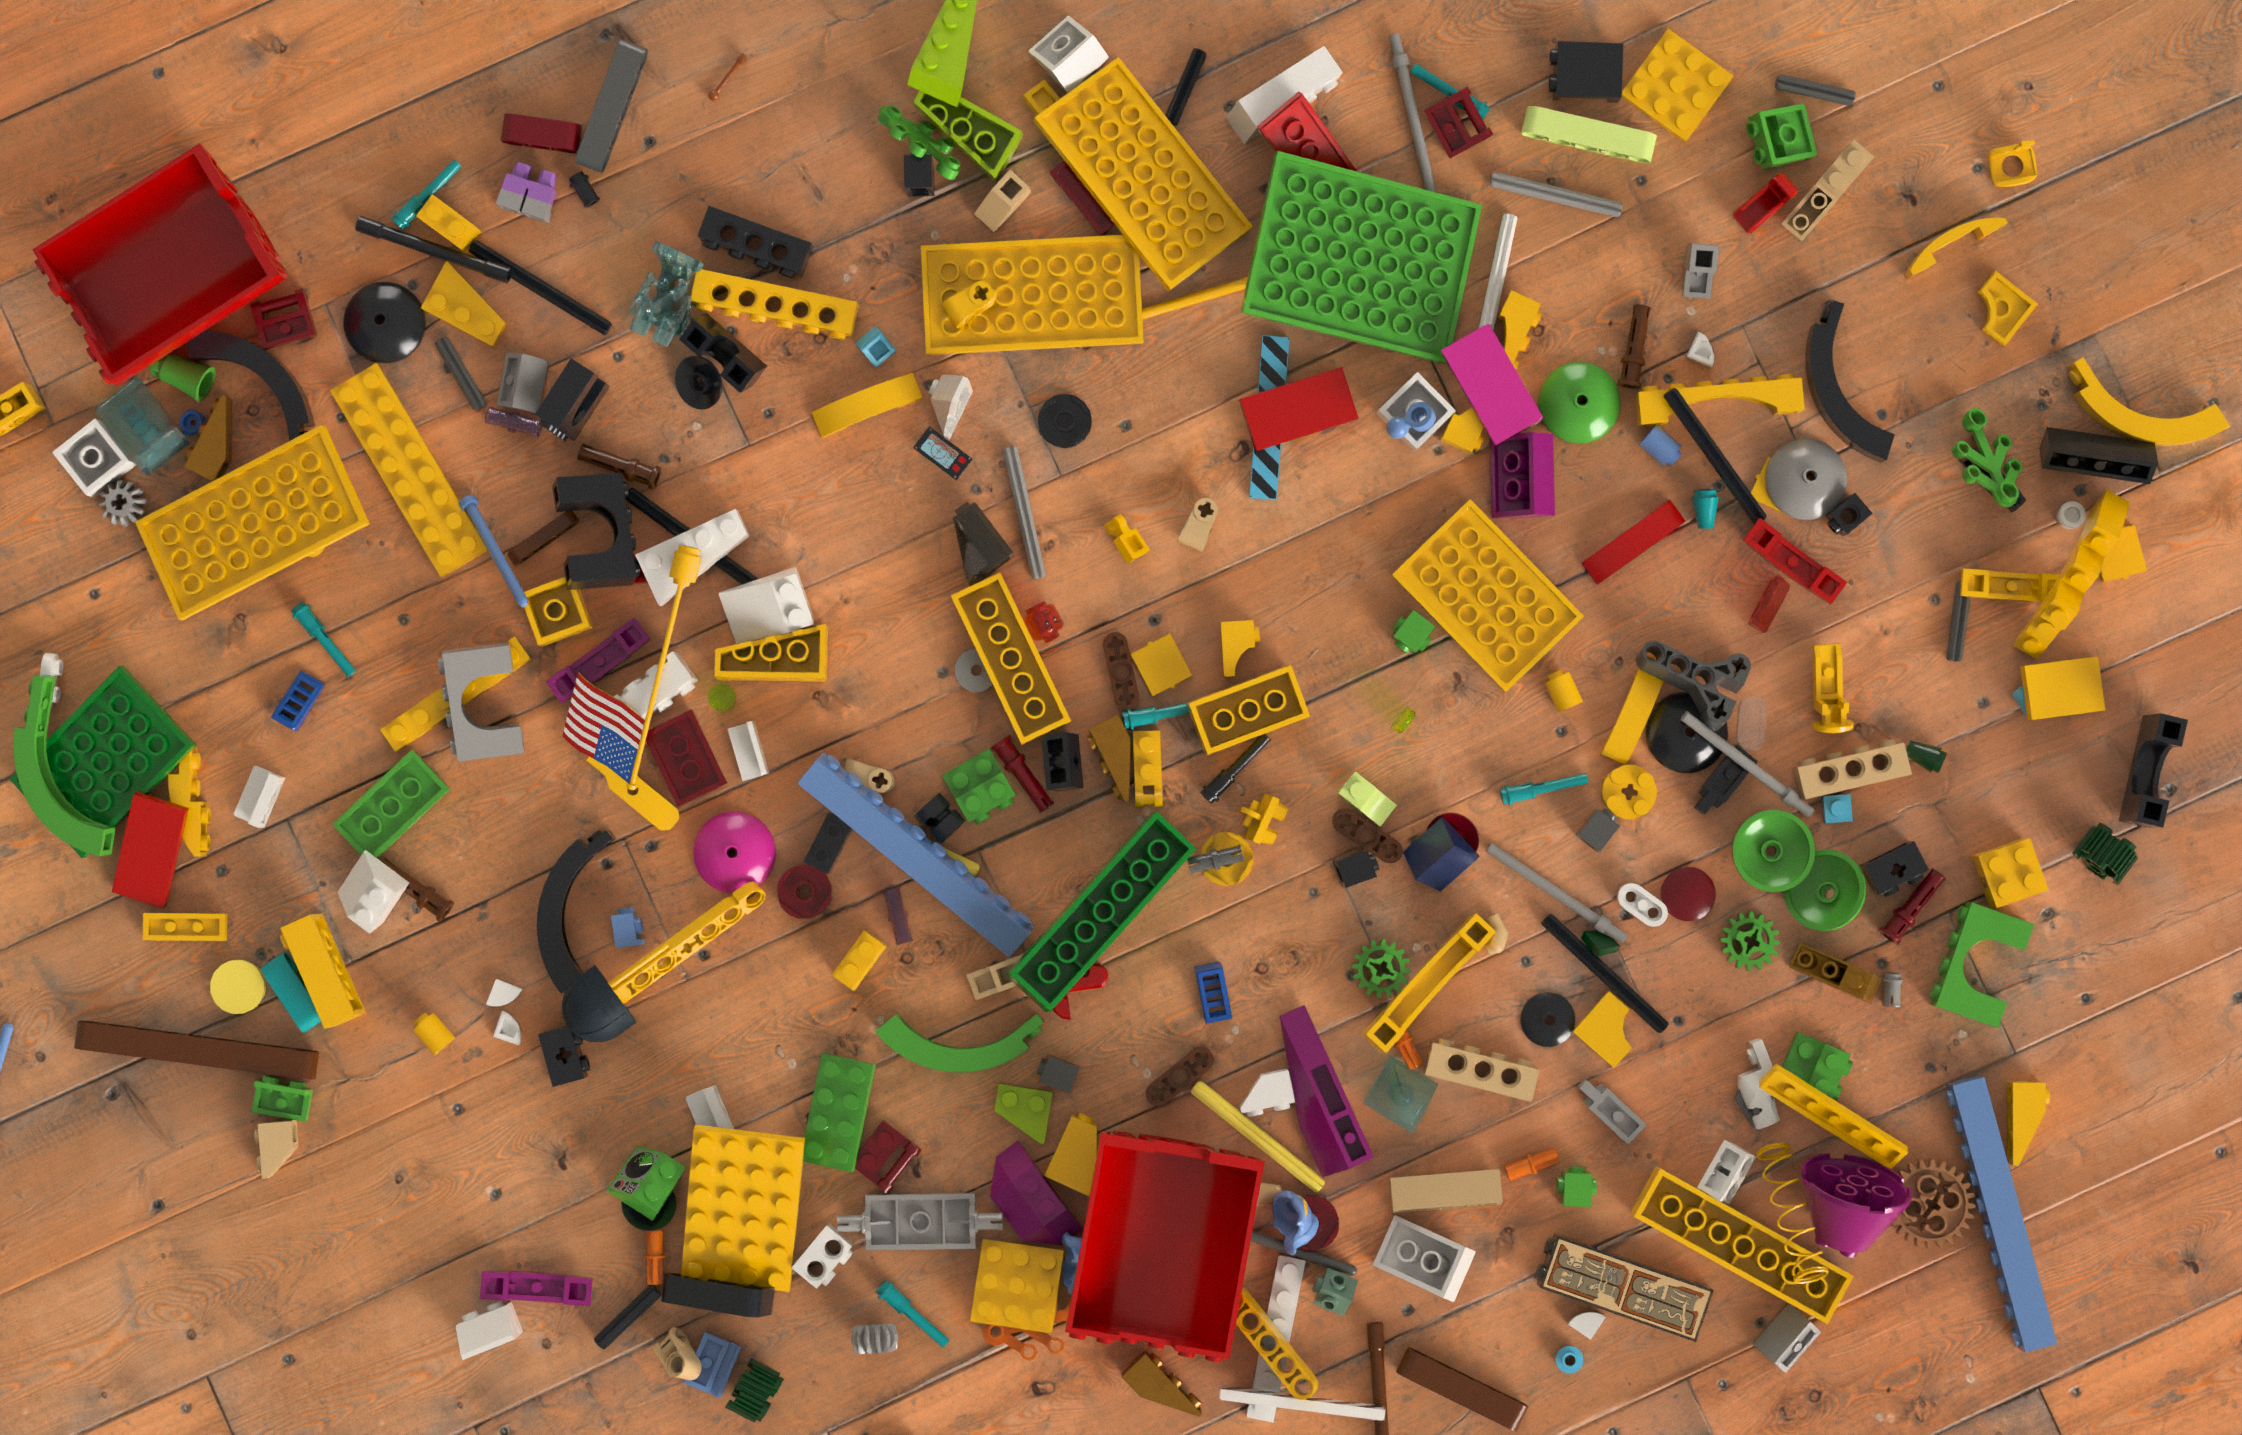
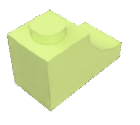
M1353 772L1337 792L1339 796L1379 827H1381L1397 806L1357 772Z

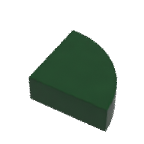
M1584 931L1581 936L1583 942L1596 957L1616 953L1620 947L1614 939L1600 932Z

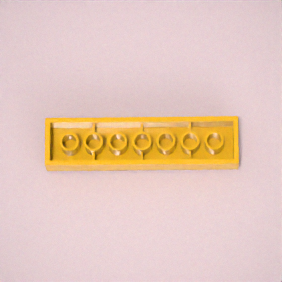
M1655 1166L1629 1213L1640 1221L1827 1325L1854 1277L1847 1271L1815 1255L1800 1263L1794 1269V1274L1807 1268L1823 1266L1828 1268V1275L1811 1283H1795L1791 1270L1795 1264L1807 1256H1794L1784 1250V1245L1789 1239L1658 1166ZM1793 1241L1787 1244L1789 1252L1797 1254L1812 1253ZM1822 1272L1810 1273L1802 1276V1278L1812 1277Z

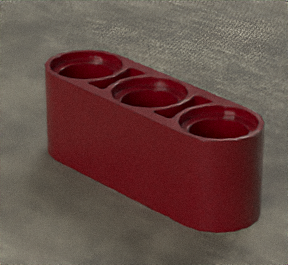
M506 113L504 114L501 142L516 146L576 154L579 149L582 125L567 121Z

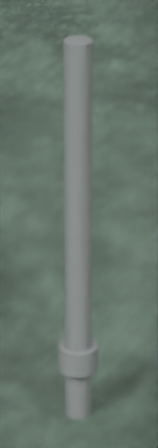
M1394 34L1389 36L1394 55L1391 59L1394 69H1397L1424 188L1425 190L1437 192L1407 66L1410 65L1408 55L1404 54L1400 34Z
M1688 711L1683 714L1681 721L1778 794L1780 800L1787 806L1795 807L1806 817L1813 813L1814 808L1799 797L1798 792L1791 787H1785Z
M1491 843L1486 850L1487 853L1594 924L1593 928L1602 934L1604 932L1620 943L1626 940L1628 934L1613 925L1611 919L1603 914L1601 916L1495 844Z

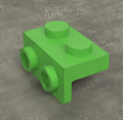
M265 1075L262 1079L254 1081L253 1087H256L252 1113L303 1122L308 1121L313 1089L307 1088L305 1082L290 1080L289 1084L279 1083L278 1077Z

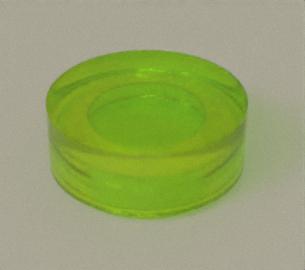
M718 684L708 694L709 704L717 711H728L736 703V693L730 686Z
M1407 706L1395 719L1391 728L1397 733H1402L1413 721L1416 712Z

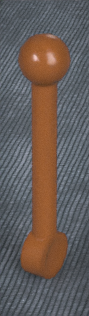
M742 53L738 57L736 63L716 89L709 92L708 97L710 100L716 101L719 98V92L739 66L747 59L745 54Z

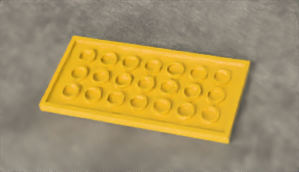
M1119 57L1038 114L1033 120L1167 291H1170L1253 228L1252 224Z
M1124 235L921 246L926 355L1144 344L1139 254ZM975 282H987L996 294L994 304L977 315L969 323L956 328L944 310L942 303ZM983 290L977 292L979 294L978 298H981L982 301L987 299V292H983Z
M320 425L135 522L178 620H185L370 524L325 425Z

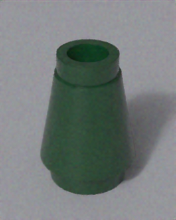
M1911 740L1906 749L1909 759L1929 772L1933 770L1939 773L1947 756V753L1942 751L1941 747Z

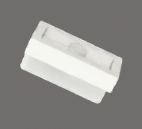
M749 721L746 724L728 728L742 781L770 774L755 721Z
M254 766L237 804L234 816L248 821V824L264 828L285 777L262 767Z
M716 1084L686 1097L696 1125L734 1129Z

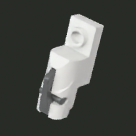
M1756 1038L1748 1041L1750 1049H1747L1746 1052L1751 1064H1756L1757 1068L1738 1075L1737 1085L1739 1090L1734 1098L1750 1125L1758 1130L1780 1121L1775 1097L1772 1098L1769 1093L1759 1088V1081L1768 1073L1773 1065L1763 1040Z

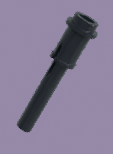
M1262 734L1226 771L1222 769L1207 786L1204 785L1202 787L1203 790L1200 792L1201 795L1211 804L1214 801L1218 802V797L1235 782L1233 778L1271 739L1266 734Z

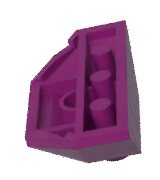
M1019 1140L996 1156L990 1197L999 1210L1003 1212V1215L1022 1241L1062 1245V1236L1066 1231L1071 1236H1074L1083 1229Z

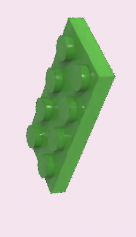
M412 749L332 825L360 855L366 850L378 859L444 797L451 788Z
M828 1053L821 1054L804 1137V1162L854 1172L876 1064Z

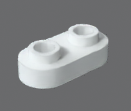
M45 653L41 661L40 675L56 676L51 708H53L55 703L60 701L61 689L58 687V678L63 673L64 663L63 660L59 659L58 654Z
M1627 883L1619 888L1617 892L1618 904L1645 925L1656 927L1666 921L1668 911L1665 904L1641 886ZM1630 891L1635 895V899L1632 902L1626 900V894ZM1652 907L1657 910V915L1654 918L1648 916V910Z

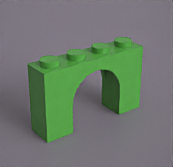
M1966 902L1958 910L1956 921L1959 923L1956 931H1952L1949 936L1947 947H1950L1947 957H1943L1940 962L1938 972L1941 975L1938 983H1934L1931 988L1929 998L1932 1001L1930 1005L1999 1028L2007 1002L1980 993L1969 985L1963 972L1965 955L1973 945L1983 940H1994L2016 949L2026 950L2034 924L1973 902Z

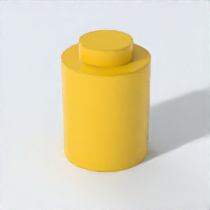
M1560 669L1547 675L1549 681L1545 682V685L1558 713L1583 702L1570 672L1564 674L1563 670Z
M425 1012L414 1021L416 1027L413 1029V1032L434 1056L455 1039L454 1035L434 1013L428 1015Z

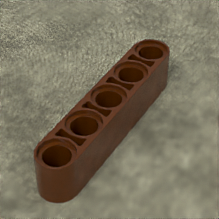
M1407 1347L1396 1370L1399 1375L1513 1431L1518 1430L1529 1407L1525 1403L1411 1347Z

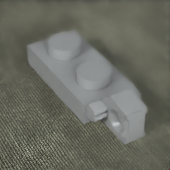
M1583 1079L1577 1086L1588 1096L1583 1101L1588 1105V1108L1626 1144L1629 1145L1647 1126L1607 1087L1599 1084L1595 1088L1586 1079Z

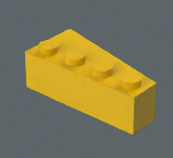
M826 624L804 630L800 629L791 633L774 635L752 642L748 641L715 649V678L717 680L827 682L828 627Z

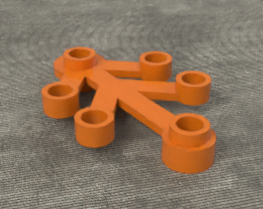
M1070 1303L1066 1309L1055 1312L1054 1324L1067 1321ZM985 1324L982 1331L987 1343L993 1346L1006 1344L1019 1352L1022 1358L1027 1361H1032L1037 1357V1348L1032 1344L1022 1343L1011 1334L1024 1332L1045 1345L1052 1354H1059L1064 1349V1343L1060 1338L1051 1337L1044 1332ZM1000 1327L1001 1334L998 1337H993L991 1334L992 1328ZM1053 1341L1061 1343L1059 1350L1053 1351L1051 1349ZM1027 1347L1034 1349L1032 1357L1028 1358L1024 1355V1350Z

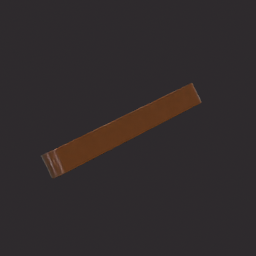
M79 1020L77 1023L74 1048L79 1050L310 1080L316 1079L319 1051L82 1020Z

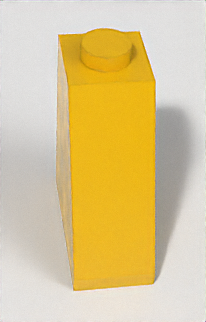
M1079 1112L1078 1116L1071 1115L1044 1176L1089 1196L1097 1156V1125L1093 1123L1094 1118Z

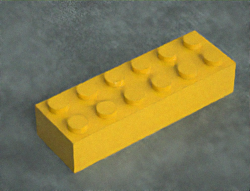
M999 572L951 595L953 603L1021 745L1070 723L1071 719L1001 573Z

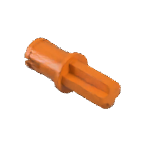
M1406 1030L1395 1043L1394 1048H1398L1408 1069L1412 1070L1422 1065L1423 1061L1412 1041L1414 1037H1410Z
M1552 1148L1532 1156L1527 1154L1526 1158L1505 1164L1504 1167L1509 1180L1513 1181V1179L1531 1173L1536 1175V1172L1559 1164L1560 1159L1556 1149Z
M663 1230L646 1231V1255H644L646 1259V1282L649 1285H660L663 1283V1258H666V1255L663 1254Z

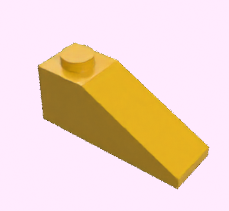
M2006 1081L2007 1161L2010 1165L2019 1166L2046 1112V1104L2050 1102L2049 1088H2046V1083Z

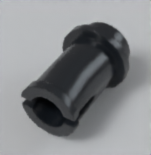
M581 171L569 178L571 183L569 186L575 189L584 207L588 208L596 204L600 198L589 183V176Z

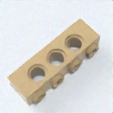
M1895 739L1879 742L1880 747L1871 750L1869 745L1852 748L1853 754L1843 756L1842 751L1827 754V760L1816 762L1815 757L1799 761L1800 766L1794 767L1793 771L1800 798L1805 800L1912 775L1905 743H1896ZM1877 754L1884 759V765L1880 770L1875 769L1872 764V759ZM1849 761H1853L1857 765L1858 770L1854 776H1850L1846 772L1845 767ZM1823 767L1828 768L1831 772V778L1826 783L1819 778V771Z
M1438 1038L1437 1043L1431 1041L1423 1074L1532 1102L1540 1071L1533 1067L1534 1062L1518 1058L1517 1063L1507 1061L1508 1056L1491 1052V1056L1480 1054L1481 1049L1465 1045L1463 1050L1454 1047L1455 1042L1441 1038ZM1452 1055H1460L1462 1058V1065L1456 1070L1450 1069L1448 1066V1060ZM1481 1061L1487 1062L1489 1066L1488 1073L1484 1076H1477L1475 1073L1476 1064ZM1507 1068H1512L1515 1071V1079L1510 1083H1504L1501 1078L1502 1072Z

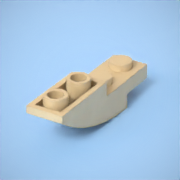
M1853 139L1781 224L1803 241L1871 162L1874 156Z
M1024 953L967 974L966 976L975 999L978 1000L1017 986L1005 974Z

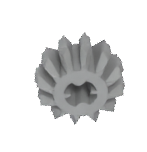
M117 480L116 487L109 483L107 485L109 493H100V496L106 499L105 502H100L98 506L100 508H107L102 513L103 518H110V523L113 525H117L120 522L122 526L127 527L129 520L133 523L138 520L136 513L145 514V510L139 508L140 505L147 503L146 499L139 498L143 490L140 488L135 489V483L131 481L125 485L123 480ZM126 499L127 504H124L122 508L119 507L118 503Z
M892 1323L857 1325L852 1329L851 1342L853 1344V1351L857 1354L886 1353L897 1349L898 1333L896 1326Z

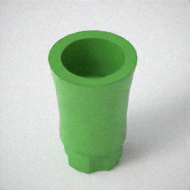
M174 353L166 355L149 366L150 374L183 391L198 402L204 400L209 394L216 376L214 367L196 363Z

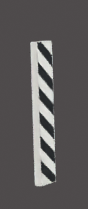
M1220 1385L1219 1399L1225 1401L1383 1421L1385 1418V1408L1381 1405L1319 1397L1299 1400L1288 1393Z

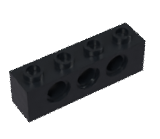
M708 206L698 233V238L700 241H703L702 246L708 249L718 251L719 247L728 250V255L733 258L743 260L745 256L753 259V264L767 270H769L770 266L780 269L779 274L792 279L795 278V275L803 277L813 250L811 242ZM726 229L736 230V236L733 240L724 241L722 239V234ZM752 238L761 239L762 244L758 250L748 249V242ZM778 247L787 249V255L782 260L773 258V253Z

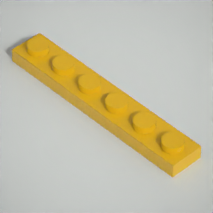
M516 636L507 641L510 642L513 672L532 659ZM511 673L482 676L471 681L463 691V706ZM442 687L380 729L395 752H399L446 719V712H450L449 701L444 702Z
M1775 1064L1759 1081V1088L1883 1166L1892 1169L1908 1154V1146L1778 1064Z

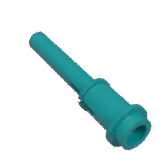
M1415 64L1410 73L1447 97L1459 91L1418 64ZM1470 95L1481 118L1484 119L1490 107L1486 105V101L1482 103ZM1460 101L1454 103L1455 106L1465 111Z
M454 159L417 197L413 195L398 212L394 211V216L391 220L402 230L406 227L409 228V223L416 217L431 195H434L462 166Z
M304 601L296 605L291 610L292 618L300 622L310 637L314 636L347 677L352 676L356 669L323 630L325 626L310 610L311 605H306Z
M1186 703L1158 709L1151 706L1134 711L1127 709V712L1122 713L1125 729L1130 728L1134 730V727L1156 724L1158 719L1189 714Z
M1583 773L1538 784H1533L1531 781L1511 787L1504 785V788L1500 789V796L1503 805L1508 804L1512 806L1514 802L1535 799L1538 794L1588 784L1587 774Z
M885 1280L875 1291L879 1295L878 1299L883 1298L898 1314L904 1313L943 1348L950 1339L910 1305L911 1300L893 1286L894 1283L892 1281L889 1283Z

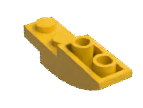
M194 747L179 763V774H168V790L171 803L189 808L182 838L194 857L207 856V851L211 847L210 835H207V824L211 821V809L207 807V802H196V796L200 795L201 790L200 781L197 780V769H200L201 756L200 753H197V747Z

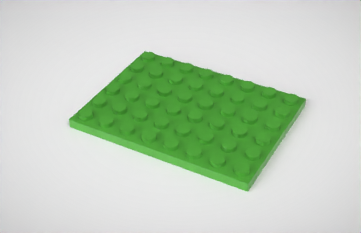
M1276 151L1240 313L1447 364L1440 351L1453 344L1482 204Z

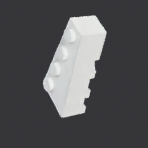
M1325 46L1238 100L1226 119L1245 145L1259 134H1262L1257 126L1298 91L1304 95L1310 104L1321 91L1327 93L1339 84L1337 79L1343 72Z
M734 509L636 554V558L658 605L663 606L676 595L678 584L673 583L674 578L669 577L674 552L675 550L678 551L679 544L701 550L699 556L702 559L698 577L750 535L739 511Z
M672 651L666 656L668 661L664 663L653 712L658 709L661 713L673 704L671 699L678 694H681L682 697L695 688L693 683L698 681L687 663L677 652ZM655 664L646 671L644 679L639 678L623 689L624 693L619 696L617 694L613 696L626 703L644 719L658 664Z

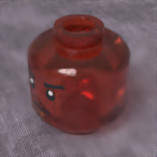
M1043 601L1026 610L1027 615L1023 621L1033 640H1044L1047 644L1060 637L1058 631L1064 627V622L1055 605L1046 604Z

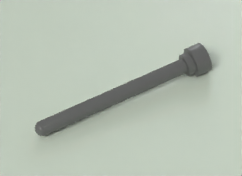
M1252 1230L1251 1242L1289 1254L1284 1249V1241ZM1297 1248L1296 1254L1293 1255L1349 1276H1354L1357 1273V1268L1354 1265L1314 1251Z

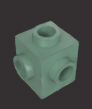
M1327 1268L1324 1276H1318L1314 1283L1312 1291L1316 1293L1313 1304L1344 1316L1352 1302L1358 1280Z

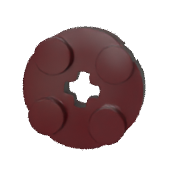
M811 865L792 867L781 876L778 882L777 892L780 905L786 913L795 918L809 919L820 915L830 904L832 884L825 872ZM807 884L810 885L811 897L805 896L801 899L798 887L800 885L803 887Z
M1305 1195L1302 1198L1307 1202L1312 1214L1318 1217L1319 1227L1316 1235L1307 1244L1299 1248L1310 1251L1325 1248L1334 1241L1339 1231V1218L1336 1209L1327 1199L1321 1196Z

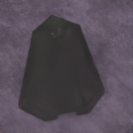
M966 502L955 510L957 515L953 518L966 580L968 585L972 586L984 580L1015 555L976 502L971 505Z

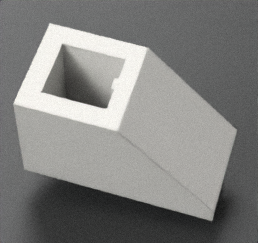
M1288 1068L1261 1073L1240 1104L1241 1114L1247 1112V1117L1264 1114L1263 1109L1274 1107V1111L1289 1109L1290 1103H1294L1295 1099Z

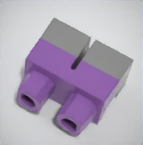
M517 162L512 170V174H506L495 204L500 209L525 215L526 217L549 224L552 215V205L558 193L554 189L556 175L552 172L541 170L536 183L529 180L532 167Z

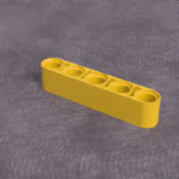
M1242 1287L1236 1325L1296 1399L1306 1400L1315 1395L1319 1388L1316 1376L1251 1294ZM1249 1313L1256 1315L1258 1318L1256 1328H1252L1247 1324L1246 1318ZM1266 1335H1270L1275 1339L1276 1345L1273 1350L1266 1348L1264 1345V1337ZM1283 1357L1291 1359L1293 1363V1368L1289 1372L1285 1371L1281 1366ZM1300 1379H1305L1309 1382V1393L1300 1391L1298 1387Z

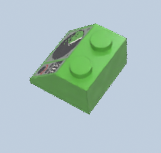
M636 1146L608 1187L607 1192L653 1221L682 1178L686 1167L663 1152Z

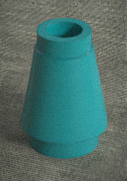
M1716 489L1694 490L1692 501L1699 529L1714 528L1719 496H1716Z

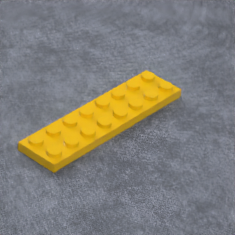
M375 363L331 389L330 392L439 576L443 578L488 551L468 513L465 510H461L459 498L380 365Z

